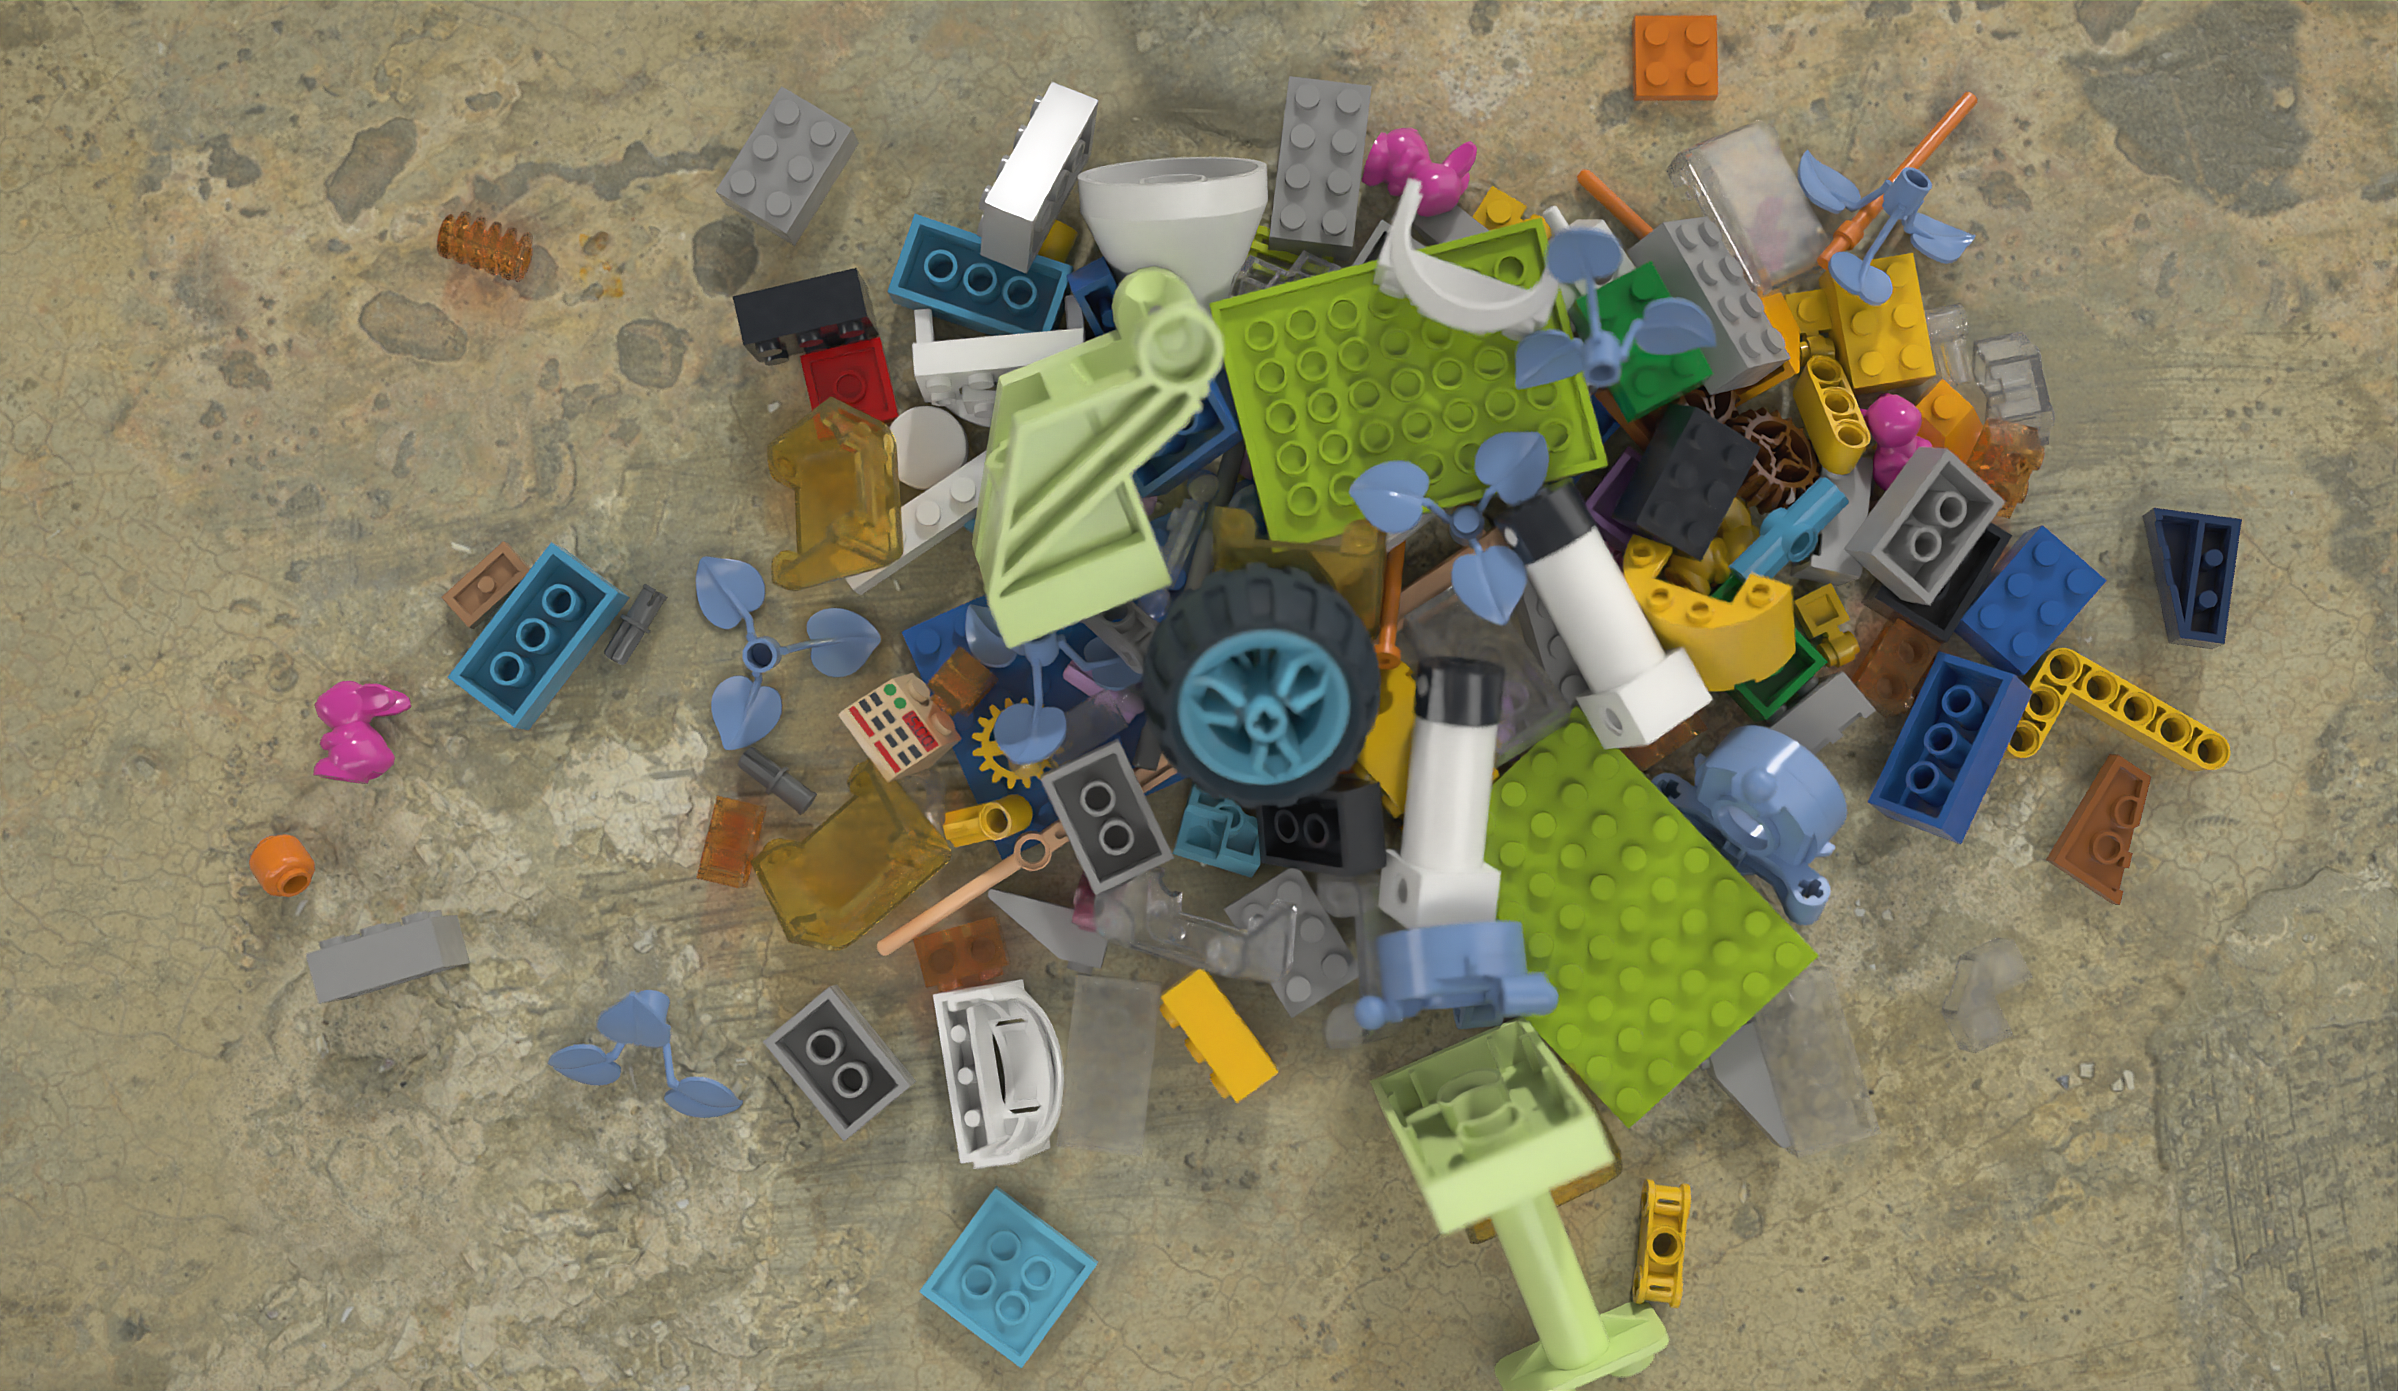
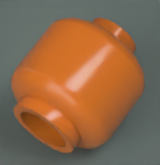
M287 834L269 836L260 841L249 860L251 872L261 887L272 896L291 897L300 894L310 885L315 872L314 860L303 844L295 836Z

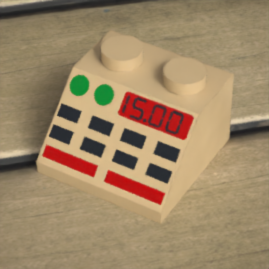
M913 673L892 678L838 714L888 783L930 768L962 739L955 730V724L951 717L939 709L930 697V690L927 685Z

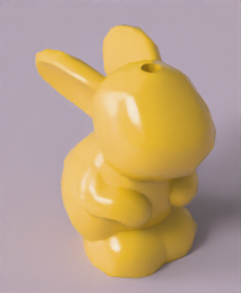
M1739 497L1734 498L1717 530V537L1713 538L1701 562L1674 554L1670 555L1666 561L1667 567L1665 568V575L1669 584L1709 597L1710 587L1713 588L1718 584H1723L1729 578L1730 573H1732L1729 566L1760 537V530L1752 524L1751 512L1748 508L1746 509L1745 502Z

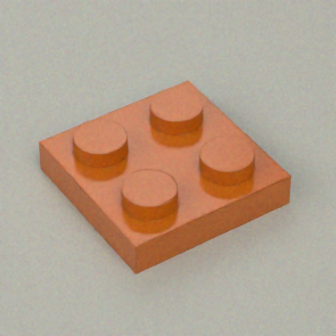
M1717 15L1634 16L1632 20L1633 101H1715L1718 97Z

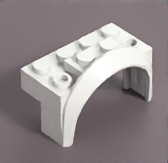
M1408 179L1376 268L1373 283L1381 285L1379 290L1395 298H1404L1406 294L1412 300L1411 304L1419 307L1418 312L1420 314L1473 334L1484 335L1486 331L1494 333L1496 330L1503 329L1502 334L1504 336L1521 342L1526 336L1541 331L1547 322L1561 283L1551 275L1547 264L1541 281L1532 290L1528 291L1413 250L1410 244V227L1422 195L1418 194L1421 182Z
M1074 295L1064 298L1067 330L935 342L932 310H914L917 342L912 344L914 376L925 403L931 402L935 406H945L952 413L968 422L991 427L996 391L984 389L993 387L994 382H998V377L1086 342L1084 313Z
M1023 979L933 994L960 1163L974 1162V1168L1013 1164L1051 1148L1049 1137L1058 1121L1063 1102V1061L1053 1026L1042 1008L1025 991ZM1022 1018L1024 1020L1021 1022L997 1025L999 1021L1013 1020ZM993 1034L996 1039L1003 1064L1005 1079V1103L1001 1095L1000 1082L993 1046ZM1040 1106L1037 1111L1014 1114L1010 1111Z

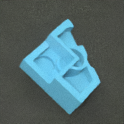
M1192 783L1172 854L1252 878L1261 861L1257 818L1245 814L1241 807L1235 804L1234 800L1222 796L1216 799L1200 791Z

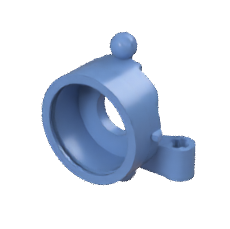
M1745 725L1730 731L1707 758L1700 753L1694 759L1695 786L1671 773L1659 774L1653 778L1652 783L1742 876L1756 874L1773 886L1783 906L1785 915L1792 922L1798 925H1810L1819 920L1830 896V885L1821 874L1810 868L1808 864L1816 857L1830 856L1835 850L1836 846L1829 841L1843 826L1847 817V805L1843 792L1833 775L1810 751L1777 731L1761 726Z
M1496 921L1451 924L1399 931L1377 937L1376 947L1382 999L1372 995L1362 997L1355 1006L1354 1016L1357 1023L1364 1029L1376 1030L1389 1021L1395 1024L1402 1021V1018L1414 1017L1420 1010L1453 1008L1454 1020L1458 1029L1501 1026L1503 1017L1530 1014L1544 1016L1550 1014L1555 1010L1559 996L1556 989L1547 982L1544 973L1527 974L1521 923Z

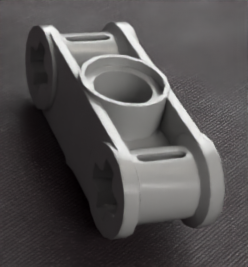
M1131 600L1079 621L1084 623L1105 644L1121 656L1133 671L1138 674L1143 673L1147 648L1154 630L1159 624L1158 621L1150 618ZM1115 619H1123L1120 622H1111Z

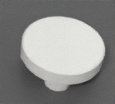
M919 406L902 413L891 424L884 444L885 458L892 473L906 485L919 490H928L964 466L967 462L969 451L967 435L962 425L947 411L933 406Z

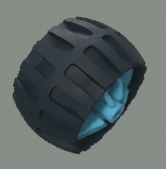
M1248 563L1245 569L1227 573L1225 569L1206 576L1200 587L1196 590L1192 588L1185 590L1170 605L1165 619L1155 628L1147 648L1142 675L1143 703L1150 730L1157 739L1163 755L1180 775L1186 778L1190 776L1197 789L1216 799L1222 796L1234 800L1236 805L1242 807L1256 808L1257 804L1277 803L1278 807L1296 804L1298 798L1312 792L1316 795L1334 784L1337 774L1342 769L1347 771L1358 759L1365 747L1366 737L1374 727L1380 701L1379 665L1374 645L1365 625L1352 610L1349 603L1335 589L1325 583L1319 582L1317 584L1310 574L1293 567L1285 566L1284 570L1268 568L1265 563ZM1235 655L1238 658L1239 666L1231 661L1229 657ZM1284 705H1286L1287 707H1289V708L1291 709V711L1288 712V713H1285V707H1284Z

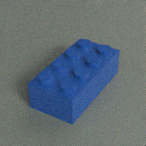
M1939 651L1868 803L1890 819L1961 845L2033 692L2015 674Z

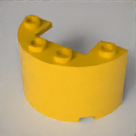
M1633 534L1624 555L1623 570L1625 580L1663 649L1670 650L1684 647L1707 691L1734 690V684L1754 679L1757 683L1774 674L1792 657L1796 651L1792 586L1751 573L1732 604H1728L1655 579L1672 554V547Z
M1400 660V665L1394 669H1379L1380 701L1377 717L1372 731L1366 737L1365 747L1351 769L1361 780L1380 782V790L1384 794L1381 797L1382 805L1395 819L1399 816L1404 822L1415 718L1413 706L1416 680L1410 676L1413 673L1411 668ZM1494 766L1491 786L1500 778V774ZM1404 824L1399 827L1402 833Z

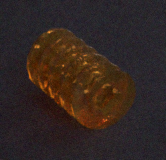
M462 211L457 220L454 219L452 214L446 216L442 221L437 238V252L440 257L444 259L453 258L455 262L461 265L468 263L470 267L476 270L484 268L488 274H500V277L507 281L515 279L516 282H520L524 278L533 255V235L530 232H525L520 240L517 241V229L511 226L502 236V224L498 221L493 222L489 229L486 230L487 219L479 216L471 225L472 218L469 211Z

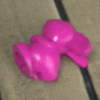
M1403 127L1394 129L1388 134L1381 132L1375 140L1366 160L1362 183L1371 187L1384 182L1388 185L1387 188L1390 195L1400 197L1404 193L1408 179L1419 181L1421 185L1418 194L1422 195L1416 213L1419 216L1425 217L1437 216L1451 211L1458 203L1460 196L1467 189L1470 178L1469 171L1476 160L1477 148L1471 141L1465 142L1455 148L1441 164L1431 161L1427 144L1416 129Z
M1882 393L1868 409H1860L1869 432L1877 442V448L1873 456L1872 477L1882 490L1887 491L1918 447L1932 448V444L1929 440L1916 436L1922 423L1920 411L1901 396Z
M342 681L318 697L314 704L317 715L332 729V732H327L320 740V747L323 750H328V757L320 759L316 763L313 775L343 782L368 784L369 780L381 776L394 765V754L388 748L383 737L370 723L373 717L393 716L409 710L412 705L408 696L381 684L361 685L354 681Z

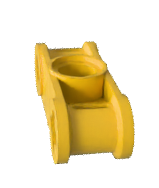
M1645 1179L1643 1183L1637 1266L1634 1272L1632 1288L1635 1304H1642L1646 1300L1669 1303L1670 1308L1677 1309L1680 1306L1683 1292L1682 1270L1686 1227L1691 1207V1189L1689 1184L1682 1183L1679 1187L1657 1185L1652 1179ZM1659 1199H1666V1200H1673V1202H1663V1201H1658V1200H1659ZM1660 1233H1668L1671 1239L1670 1248L1663 1254H1655L1652 1247L1654 1238ZM1651 1285H1654V1286H1662V1287H1664V1288L1652 1287Z

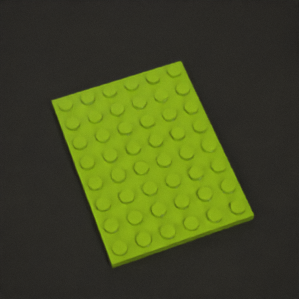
M1541 217L1415 251L1530 291L1541 281L1547 264L1546 251L1549 243ZM1379 259L1209 303L1212 320L1222 335L1224 348L1223 362L1273 553L1374 528L1350 496L1349 490L1363 473L1383 463L1404 461L1419 467L1426 473L1429 481L1427 492L1423 498L1430 499L1442 510L1481 500L1490 486L1481 482L1477 477L1475 471L1476 454L1486 440L1500 433L1537 432L1544 437L1548 448V467L1542 484L1606 468L1608 463L1583 371L1551 383L1517 389L1516 350L1520 341L1504 336L1502 334L1503 329L1496 330L1494 333L1486 331L1484 335H1477L1466 330L1448 326L1418 312L1419 307L1411 304L1412 300L1408 295L1405 294L1404 298H1395L1379 290L1381 285L1373 283ZM1559 286L1547 322L1541 331H1561L1572 341L1574 336ZM1421 506L1422 515L1432 513L1427 507Z
M1575 706L1491 786L1483 862L1500 871L1495 922L1510 921L1522 924L1527 974L1544 973L1547 982L1556 989L1559 996L1558 1004L1550 1014L1544 1016L1530 1014L1522 1015V1017L1530 1022L1538 1034L1621 1122L1630 1129L1815 961L1819 954L1619 748H1603L1580 707Z

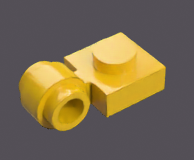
M1491 186L1472 218L1491 231L1541 218V216L1532 214L1530 219L1522 220L1521 217L1526 211L1527 206L1496 187ZM1542 217L1547 239L1549 241L1552 238L1551 228L1549 227L1545 219Z
M1825 288L1785 294L1783 297L1800 328V337L1802 336L1803 341L1800 342V367H1805L1808 360L1814 355H1827L1835 359L1833 340L1819 335L1827 333L1832 329Z
M1832 583L1793 601V610L1808 639L1810 640L1820 634L1823 635L1822 643L1817 645V651L1827 660L1825 664L1827 667L1834 665L1839 668L1855 659V655L1860 652L1859 644L1850 631L1843 632L1838 628L1839 625L1849 621L1850 618Z

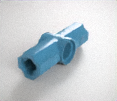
M1820 477L1788 509L1778 508L1764 519L1760 527V537L1729 566L1732 574L1744 585L1751 573L1772 579L1789 561L1799 562L1804 560L1814 550L1818 540V533L1849 504L1847 497L1829 479Z

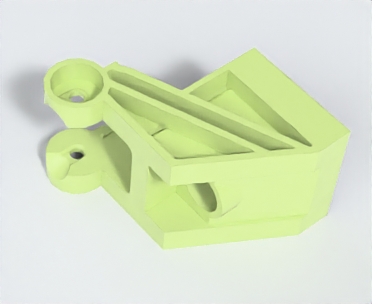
M1155 266L1141 268L1123 279L1115 290L1112 302L1113 318L1117 330L998 377L972 546L980 566L988 604L1008 649L1172 584L1130 474L1181 429L1194 412L1202 409L1199 399L1206 397L1209 393L1208 382L1211 381L1220 368L1224 348L1222 335L1205 310L1197 306L1195 297L1183 279L1169 269ZM1154 306H1162V307H1163V308L1160 309L1159 311L1148 315V313H1149V311H1150V309H1151L1152 307H1154Z

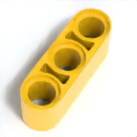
M1814 355L1808 360L1792 391L1793 397L1821 465L1827 471L1837 475L1849 474L1853 471L1871 439L1870 432L1840 363L1827 355Z

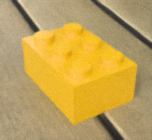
M1913 253L1872 259L1870 265L1884 271L1890 277L1893 287L1890 298L1879 306L1870 305L1864 302L1859 295H1854L1842 288L1833 279L1829 270H1826L1818 278L1820 289L1825 288L1832 323V329L1828 332V335L1834 343L1835 360L1842 366L1854 396L1922 385L1936 375Z
M1202 963L1161 993L1160 998L1164 1003L1160 1005V1012L1173 1029L1180 1025L1188 1035V1038L1184 1040V1045L1198 1064L1204 1060L1213 1070L1209 1074V1079L1224 1099L1231 1095L1235 1102L1238 1103L1279 1073L1272 1058Z

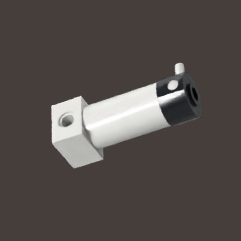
M1571 477L1541 487L1535 495L1523 501H1517L1495 518L1494 522L1509 549L1515 552L1523 562L1530 582L1590 687L1577 696L1576 699L1604 749L1648 745L1712 701L1684 647L1664 650L1598 532L1596 522Z
M1432 656L1421 658L1418 661L1413 706L1415 718L1401 849L1385 850L1387 866L1382 868L1378 908L1409 930L1451 924L1495 922L1500 871L1483 862L1497 728L1501 721L1506 668L1496 663L1457 656Z

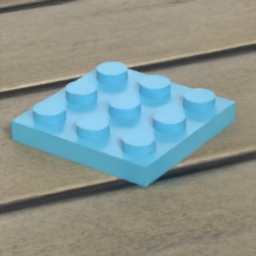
M996 1186L919 1292L1018 1367L1022 1368L1097 1266L1098 1261Z

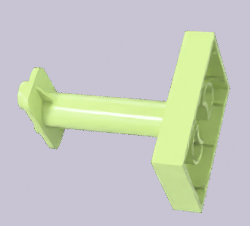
M1521 1015L1502 1023L1501 1026H1495L1371 1080L1370 1084L1386 1122L1442 1235L1490 1216L1540 1338L1538 1342L1511 1353L1496 1363L1494 1371L1502 1390L1576 1391V1388L1607 1374L1615 1377H1628L1646 1369L1652 1363L1654 1354L1663 1350L1668 1345L1669 1336L1665 1326L1647 1301H1644L1642 1304H1635L1632 1301L1599 1314L1549 1190L1613 1162L1612 1156L1595 1113L1530 1022L1526 1021Z

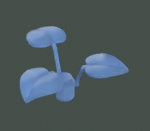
M1808 150L1805 151L1800 159L1797 176L1801 190L1810 201L1828 212L1839 214L1844 208L1851 212H1856L1884 194L1882 207L1890 215V218L1868 250L1863 261L1851 253L1837 252L1828 262V269L1833 279L1842 288L1854 295H1859L1864 302L1870 305H1882L1892 294L1893 287L1890 277L1884 271L1871 266L1870 263L1898 219H1901L1904 231L1911 234L1910 240L1912 245L1922 254L1940 263L1949 264L1955 262L1975 238V235L1918 213V209L1924 202V197L1932 188V183L1924 173L1915 168L1905 167L1893 183L1890 180H1885L1881 187L1861 199L1859 190L1850 180L1817 161Z
M1586 227L1568 228L1558 232L1551 239L1546 251V263L1551 275L1559 282L1574 283L1585 278L1592 335H1590L1584 345L1580 339L1570 341L1564 332L1557 330L1538 331L1526 336L1521 340L1516 350V387L1521 389L1551 383L1576 375L1583 370L1584 378L1587 382L1596 386H1607L1619 379L1621 374L1620 361L1625 362L1628 360V350L1634 338L1644 351L1652 354L1666 355L1681 353L1699 347H1716L1715 332L1706 314L1693 303L1682 299H1662L1646 306L1644 320L1637 319L1633 321L1620 347L1619 342L1611 333L1600 331L1593 277L1607 276L1619 267L1622 262L1621 245L1614 236L1602 230Z
M1504 432L1486 440L1476 454L1475 471L1479 480L1490 487L1486 490L1476 507L1469 505L1461 506L1454 510L1452 514H1447L1430 499L1423 498L1429 485L1428 477L1424 471L1412 463L1392 461L1377 465L1363 473L1352 484L1349 490L1350 496L1356 502L1365 518L1380 531L1399 534L1412 529L1421 519V506L1427 507L1441 518L1443 523L1449 524L1452 539L1460 545L1469 546L1475 552V554L1459 557L1453 564L1451 576L1453 588L1457 596L1479 617L1498 625H1506L1515 606L1523 594L1526 584V570L1519 556L1507 547L1492 546L1483 552L1481 545L1478 543L1484 530L1482 514L1485 512L1486 506L1496 491L1504 502L1512 505L1519 500L1528 499L1540 489L1548 467V448L1541 434L1537 432Z
M705 556L699 561L696 573V591L701 610L711 623L722 629L733 628L742 618L745 620L747 628L746 639L749 642L743 650V661L752 670V675L755 678L753 682L748 677L742 675L732 676L721 682L713 693L711 700L712 716L725 750L740 749L759 741L771 732L778 723L783 706L781 695L776 689L769 686H761L763 680L762 672L777 666L782 655L812 648L811 661L816 669L827 676L844 677L861 668L881 642V635L872 623L863 616L843 608H827L811 616L807 622V633L811 639L809 641L781 647L778 641L772 637H757L753 618L749 612L757 610L765 599V583L760 573L750 564L740 560Z
M971 604L968 606L965 631L969 648L975 659L983 665L1001 668L1011 664L1018 653L1022 656L1025 655L1032 664L1035 694L1034 707L1026 703L1014 704L1000 713L994 726V736L997 745L1012 763L1024 765L1039 762L1053 754L1060 747L1066 736L1067 722L1063 711L1056 707L1042 708L1041 666L1051 664L1057 657L1060 648L1082 670H1092L1093 680L1101 688L1113 691L1125 690L1134 687L1142 680L1143 673L1138 674L1133 671L1122 657L1105 644L1100 637L1094 638L1085 646L1084 655L1086 661L1066 643L1064 635L1056 636L1055 631L1008 649L991 608Z
M644 990L638 994L635 991H631L619 1003L600 1014L596 1024L597 1029L606 1038L617 1043L611 1052L605 1054L597 1046L579 1044L568 1046L555 1052L548 1060V1065L552 1066L562 1075L583 1084L600 1086L613 1083L620 1077L621 1067L614 1061L619 1057L625 1044L634 1043L636 1046L662 1047L667 1085L671 1088V1090L665 1093L664 1100L674 1110L692 1117L712 1118L731 1113L743 1104V1100H739L729 1088L713 1079L688 1077L679 1082L675 1078L670 1046L671 1026L665 1023L670 999L665 994L655 990Z

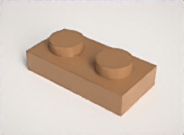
M503 541L441 598L468 628L475 629L509 598L531 568L507 542Z

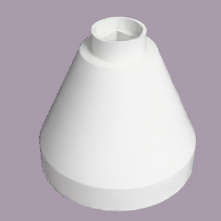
M1184 157L1112 164L1093 168L1078 175L1080 212L1118 285H1120L1125 277L1141 268L1155 266L1168 269L1183 279L1195 297L1197 306L1205 310L1212 319L1209 303L1232 297L1267 205V165L1257 160L1243 158ZM1154 306V307H1152V308L1150 309L1148 315L1159 311V310L1162 309L1163 307H1162V306Z

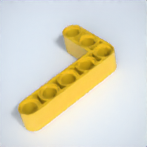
M2057 648L2045 651L2023 676L2021 681L2034 694L2040 697L2043 707L2037 715L2031 710L2028 702L2015 729L2022 737V746L2016 751L2009 743L2002 757L2009 760L2028 758L2034 755L2040 749L2066 701L2190 771L2217 770L2229 761L2231 751L2228 741L2221 734L2074 650ZM2053 658L2060 661L2063 672L2060 678H2056L2050 671V662ZM2090 679H2093L2099 687V694L2096 699L2090 697L2087 692V683ZM2127 700L2131 701L2135 707V716L2132 720H2129L2124 713L2123 707ZM2164 721L2172 729V735L2168 741L2161 735L2160 728ZM2201 742L2208 748V758L2205 762L2198 756L2197 749Z

